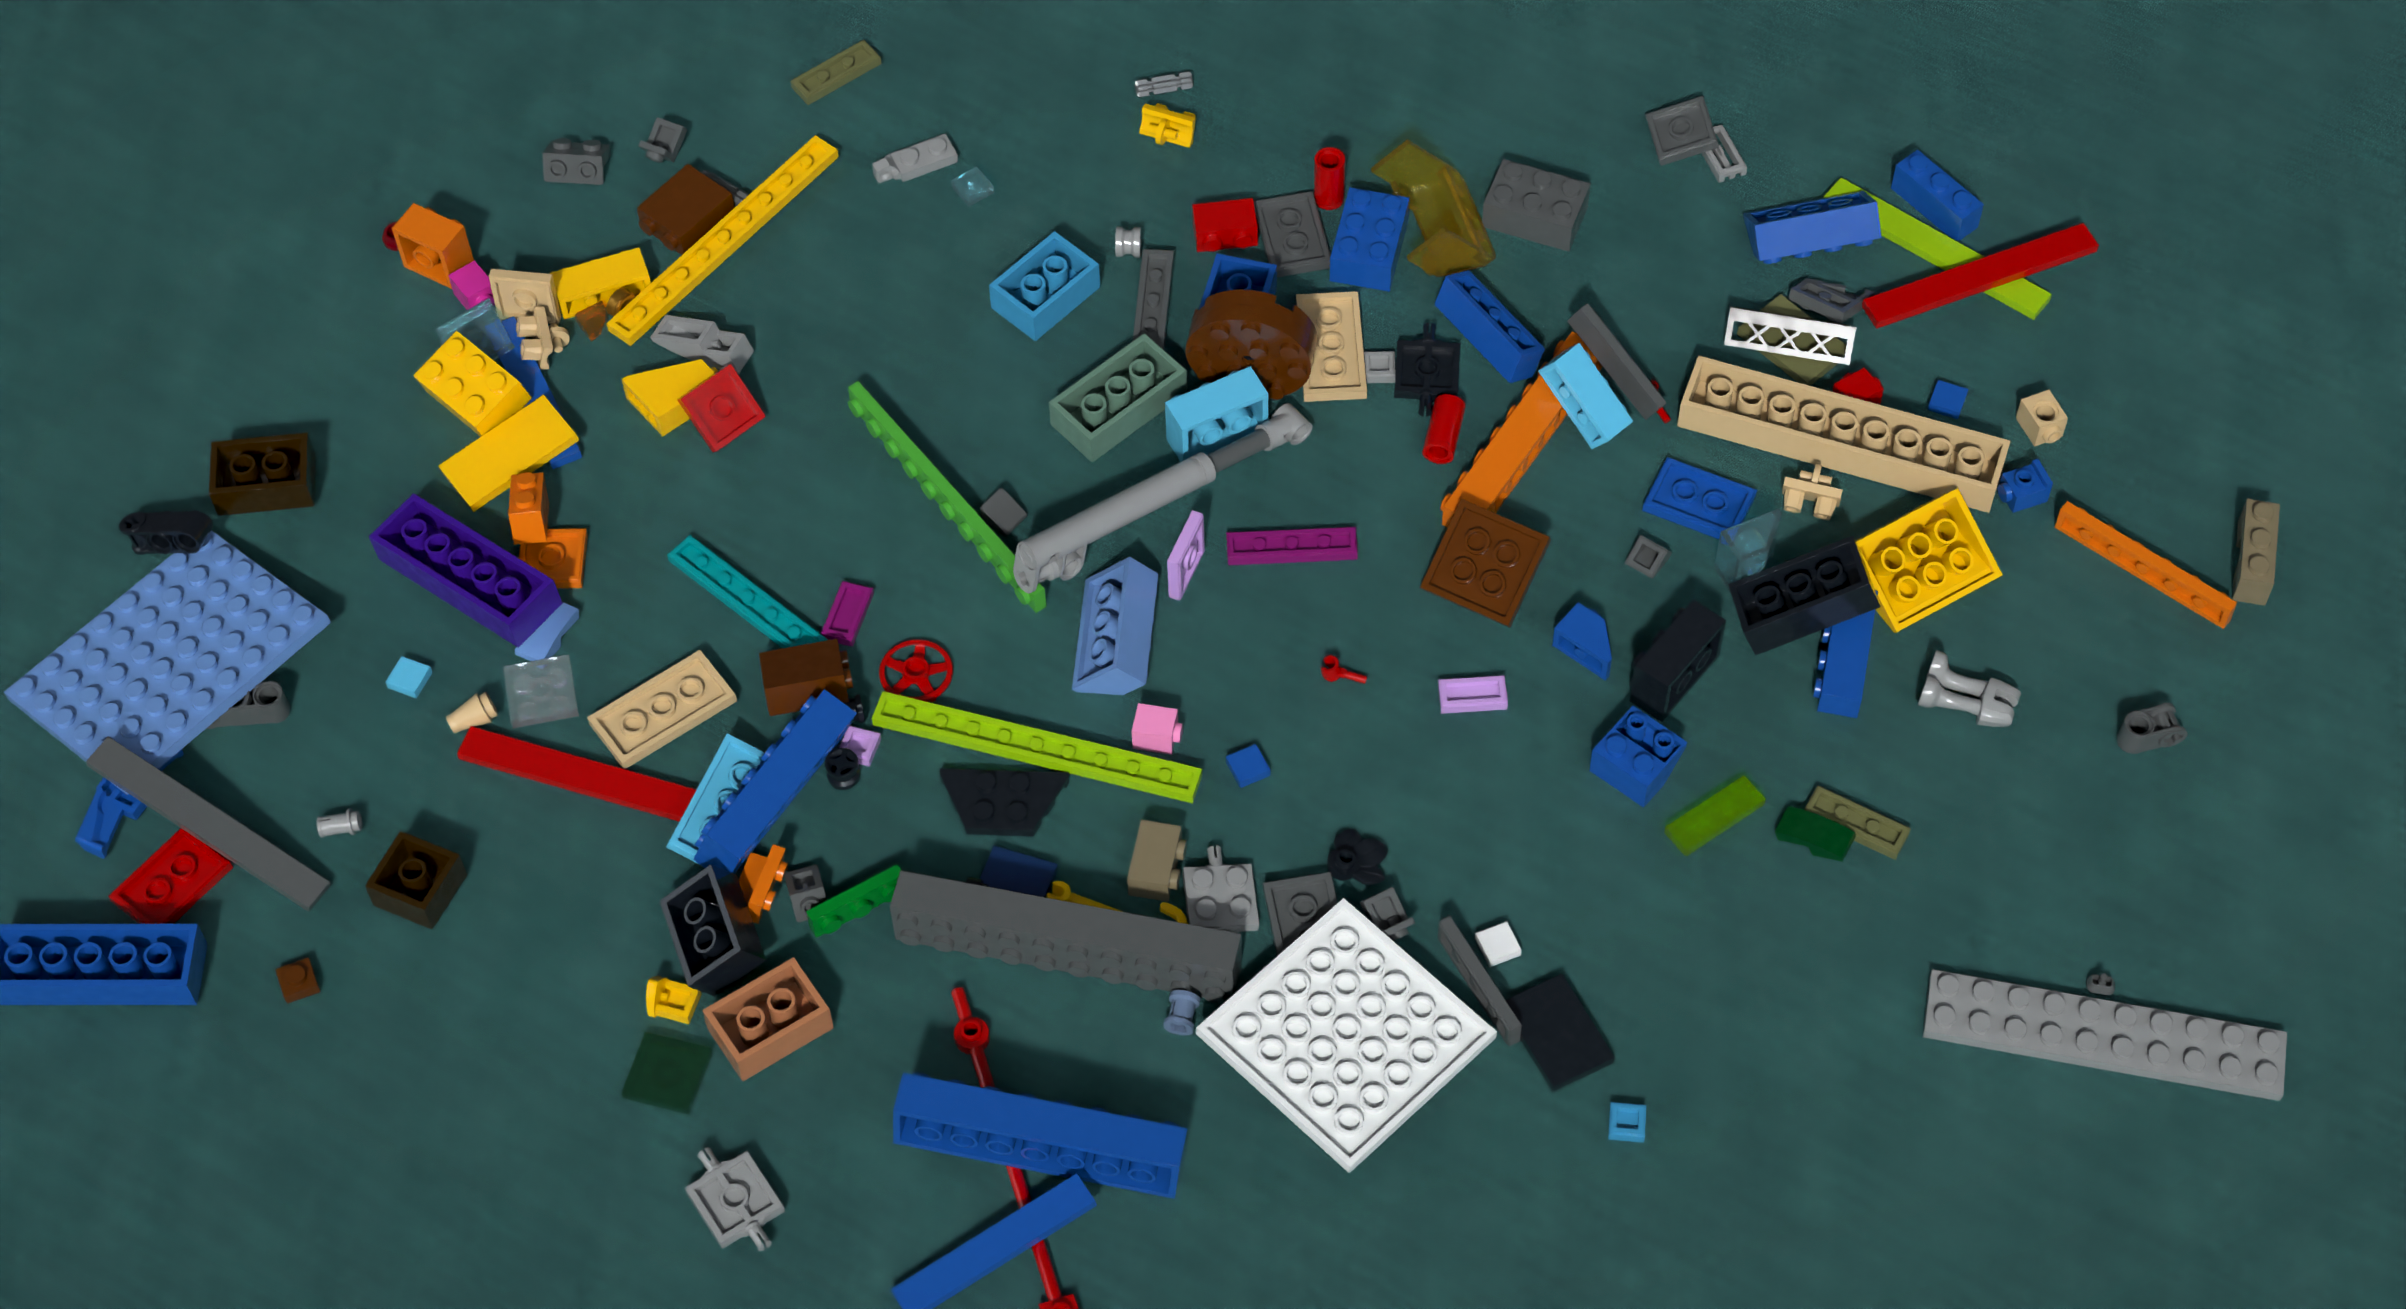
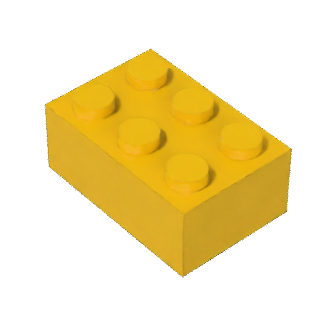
M457 330L413 375L428 394L480 437L520 411L532 399L516 378Z

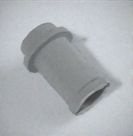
M351 808L347 809L346 813L318 816L316 821L318 834L321 838L343 833L356 835L357 831H362L363 828L360 812L353 811Z

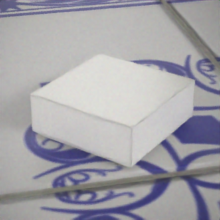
M1508 922L1475 933V940L1489 967L1521 956L1522 949Z

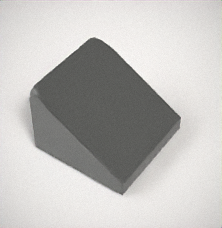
M999 488L981 506V518L984 522L1005 537L1027 517V513L1002 488Z
M1640 535L1625 564L1654 579L1668 561L1672 552Z

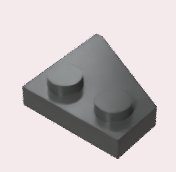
M1806 278L1791 288L1789 300L1798 303L1806 310H1813L1826 316L1832 322L1843 323L1863 309V299L1874 296L1875 292L1865 289L1862 295L1846 293V285L1830 284Z

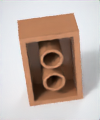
M794 957L702 1010L708 1031L742 1081L747 1080L834 1028L829 1007Z

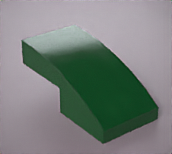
M1788 806L1775 830L1777 840L1809 847L1812 856L1839 862L1844 861L1856 837L1853 830L1831 819Z

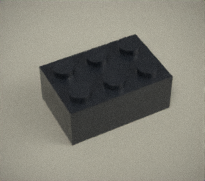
M1694 599L1685 609L1679 608L1674 614L1671 625L1667 630L1661 629L1654 637L1651 644L1652 647L1646 653L1643 651L1639 653L1632 664L1634 674L1629 683L1631 687L1629 701L1663 722L1720 656L1726 620Z
M711 864L660 900L688 987L716 996L766 961L736 874Z

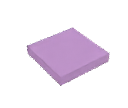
M1193 510L1167 560L1169 598L1178 601L1182 599L1205 552L1204 516L1202 513Z

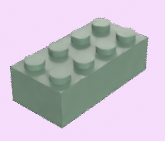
M1144 333L1049 402L1051 426L1093 463L1164 411L1166 401L1176 395L1187 393V370Z

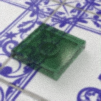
M645 1032L622 1089V1098L690 1115L713 1055L712 1048Z

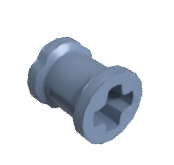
M1174 990L1169 995L1171 1007L1168 1017L1164 1019L1163 1028L1172 1034L1190 1035L1194 1030L1192 1020L1195 1008L1200 1005V997L1190 991Z

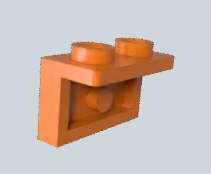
M775 844L772 845L768 857L750 853L739 878L752 920L759 924L764 910H771L777 893L773 891V887L776 881L782 882L788 867V863L783 861L786 848Z

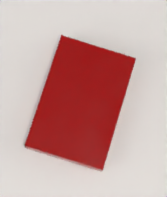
M180 828L108 897L113 904L139 924H174L232 870L233 866L220 853Z

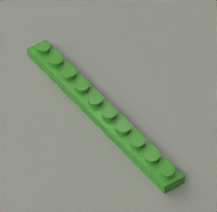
M857 381L848 387L850 398L848 406L856 418L861 417L866 422V427L874 438L879 437L884 442V447L892 458L897 457L900 460L905 473L911 479H917L928 499L934 498L939 504L943 516L947 520L952 519L958 525L961 536L966 541L971 540L975 544L982 560L986 563L989 561L992 563L1000 580L1004 584L1009 583L1014 588L1018 600L1023 605L1028 604L1035 613L1047 607L1045 588L1039 583L1036 591L1028 594L1019 587L1013 573L1015 555L861 383Z

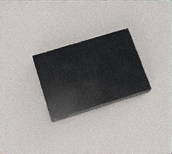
M1563 974L1506 1000L1522 1025L1520 1040L1552 1092L1614 1063V1055Z

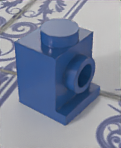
M2039 459L2032 460L2030 465L2002 473L1997 490L2002 502H2006L2012 513L2048 502L2053 482Z

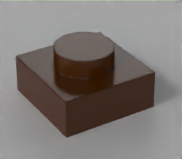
M309 957L275 969L283 997L287 1004L321 992Z

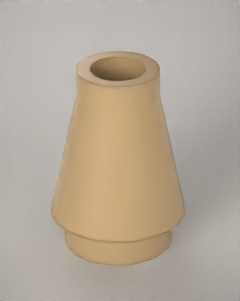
M484 692L481 695L476 693L454 712L445 717L451 730L456 734L462 730L469 729L470 726L477 727L493 722L492 718L498 716V712L488 693Z

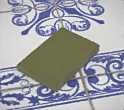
M1782 294L1760 310L1812 319ZM1743 323L1738 327L1737 335L1743 340H1747L1755 334L1748 323ZM1753 324L1758 331L1765 327L1763 325ZM1770 327L1761 334L1766 343L1771 346H1777L1787 339L1782 331L1776 327ZM1785 329L1789 336L1797 332L1795 330ZM1802 332L1792 339L1798 349L1808 351L1818 344L1812 334ZM1816 334L1820 341L1828 337L1826 335ZM1758 337L1751 341L1753 343L1762 344ZM1833 337L1823 344L1831 355L1845 356L1846 344L1837 337ZM1789 342L1782 346L1784 348L1794 349ZM1821 347L1814 351L1815 353L1825 354ZM1757 350L1796 382L1809 386L1813 385L1838 364Z

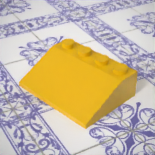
M1958 488L1932 499L1855 540L1864 558L1874 589L1878 591L1877 598L1881 607L1875 610L1894 633L2003 575Z

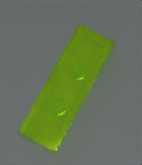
M1743 775L1665 826L1664 833L1685 856H1688L1764 806L1766 798Z

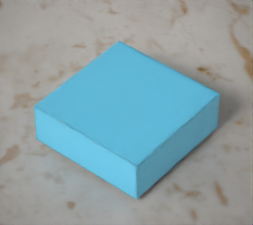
M401 656L385 683L387 688L417 699L433 672L430 666Z

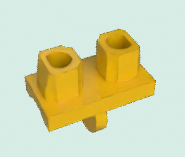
M1145 103L1142 107V122L1139 134L1155 138V143L1163 145L1167 141L1190 148L1193 144L1196 116L1186 111L1183 113L1170 111L1167 106L1157 103L1153 106Z

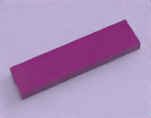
M1356 527L1226 532L1228 565L1358 559Z

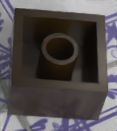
M400 831L367 881L365 888L373 906L433 930L466 878L467 873L459 854Z

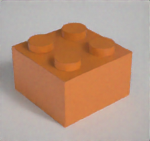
M413 203L392 227L403 266L450 289L452 287L448 275L474 261L464 225L456 219L450 220L439 215L429 207L424 208Z

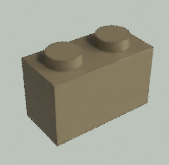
M1141 820L1127 877L1128 895L1169 902L1171 889L1177 890L1179 885L1180 870L1176 869L1178 860H1184L1187 849V840L1182 839L1181 826Z

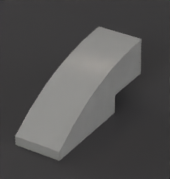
M665 315L650 337L656 344L689 360L702 359L709 367H715L720 370L724 366L731 364L738 374L754 352L745 334L721 331L713 321Z

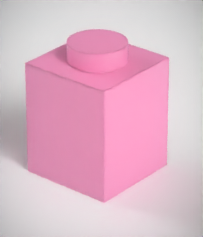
M1138 703L1132 727L1133 749L1172 755L1175 742L1180 743L1183 734V723L1178 722V709Z

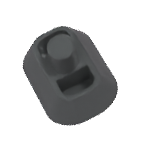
M2093 974L2087 978V989L2091 993L2111 995L2115 991V982L2112 977L2106 974Z

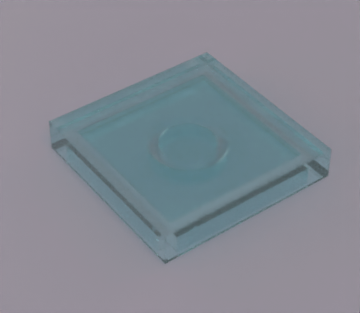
M489 298L435 329L442 344L457 330L492 360L515 348L494 304Z

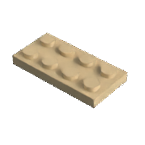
M1358 291L1296 294V306L1311 319L1317 331V345L1311 374L1303 385L1304 402L1367 399Z
M698 650L588 716L587 719L589 725L621 767L627 769L737 702L736 694L703 652Z

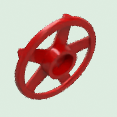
M908 640L894 646L883 657L879 667V679L885 692L905 696L900 693L910 685L916 684L924 693V696L905 697L926 702L936 701L937 697L948 688L953 677V664L948 653L941 646L927 640ZM915 645L913 657L908 658L905 662L891 658L899 649ZM925 645L937 650L944 657L945 662L928 664L925 660ZM885 666L903 675L892 688L885 678ZM947 671L945 680L934 691L928 677Z

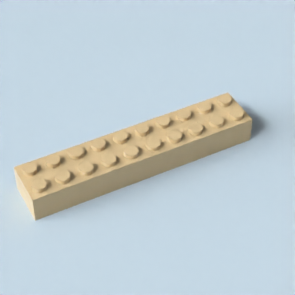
M1699 355L1681 401L1677 424L1681 428L1814 465H1822L1825 468L1933 498L1958 488L1967 507L1987 513L1990 512L2011 442L2007 439Z

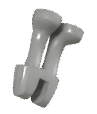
M1936 650L1918 705L1925 708L1941 707L1976 715L1977 725L2008 727L2013 722V707L2018 704L2021 692L1995 678L1986 681L1957 674L1949 669L1948 655ZM1945 689H1950V690H1954V691H1958V692L1967 693V694L1976 696V697H1978V698H1980V699H1975V698L1966 697V696H1963V695H1959V694L1950 692V691L1945 690Z

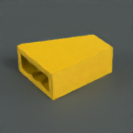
M702 359L628 375L621 380L626 399L663 437L690 419L677 399L718 370L715 367L710 368Z

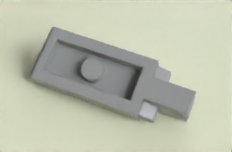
M945 133L890 153L883 159L872 163L873 175L878 184L893 178L895 180L901 179L902 182L957 163L958 155Z

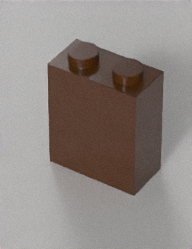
M686 164L637 207L639 226L647 235H653L661 240L667 249L675 250L683 255L734 209L731 192L691 165Z
M838 639L759 653L769 716L800 711L811 695L817 699L824 689L841 702H849L847 689L853 688L847 651L839 650Z

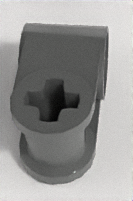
M2163 703L2152 708L2128 713L2117 735V744L2126 753L2138 754L2152 749L2174 746L2182 742L2187 737L2188 732L2185 727L2180 726L2175 716V706L2172 703Z

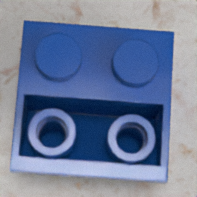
M1632 706L1592 750L1589 771L1644 808L1664 786L1687 747L1688 742L1635 706Z

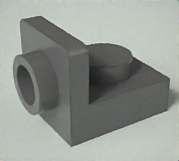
M818 865L785 873L797 922L807 921L806 911L827 901Z

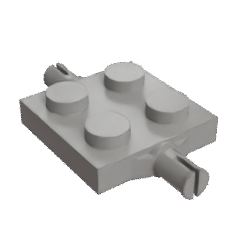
M1210 846L1207 848L1209 865L1183 867L1182 876L1188 924L1233 933L1258 931L1259 919L1251 864H1223L1221 847L1216 846L1214 854V846Z
M710 1147L704 1148L706 1155L701 1150L698 1153V1158L707 1171L699 1180L685 1187V1191L720 1247L723 1249L742 1237L750 1236L758 1251H764V1245L766 1248H769L772 1241L768 1238L762 1227L768 1221L785 1212L748 1151L732 1160L719 1163Z

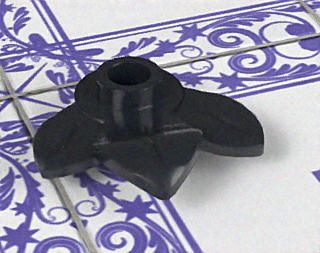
M1356 829L1344 830L1335 838L1334 850L1328 855V871L1331 872L1332 877L1341 881L1354 878L1365 885L1381 883L1385 881V875L1378 865L1385 860L1388 854V847L1377 839L1367 838L1362 840Z

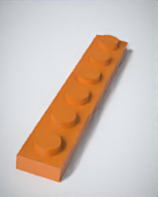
M2068 501L2062 506L2054 528L2220 628L2224 629L2231 621L2237 602L2232 600L2227 594L2217 591L2202 582L2197 576L2185 572L2167 558L2160 557L2145 548L2140 542L2120 533L2112 525L2106 524L2090 515L2085 509L2077 507Z

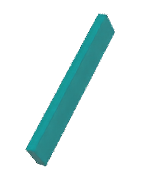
M692 535L685 538L667 554L670 563L781 648L828 640Z

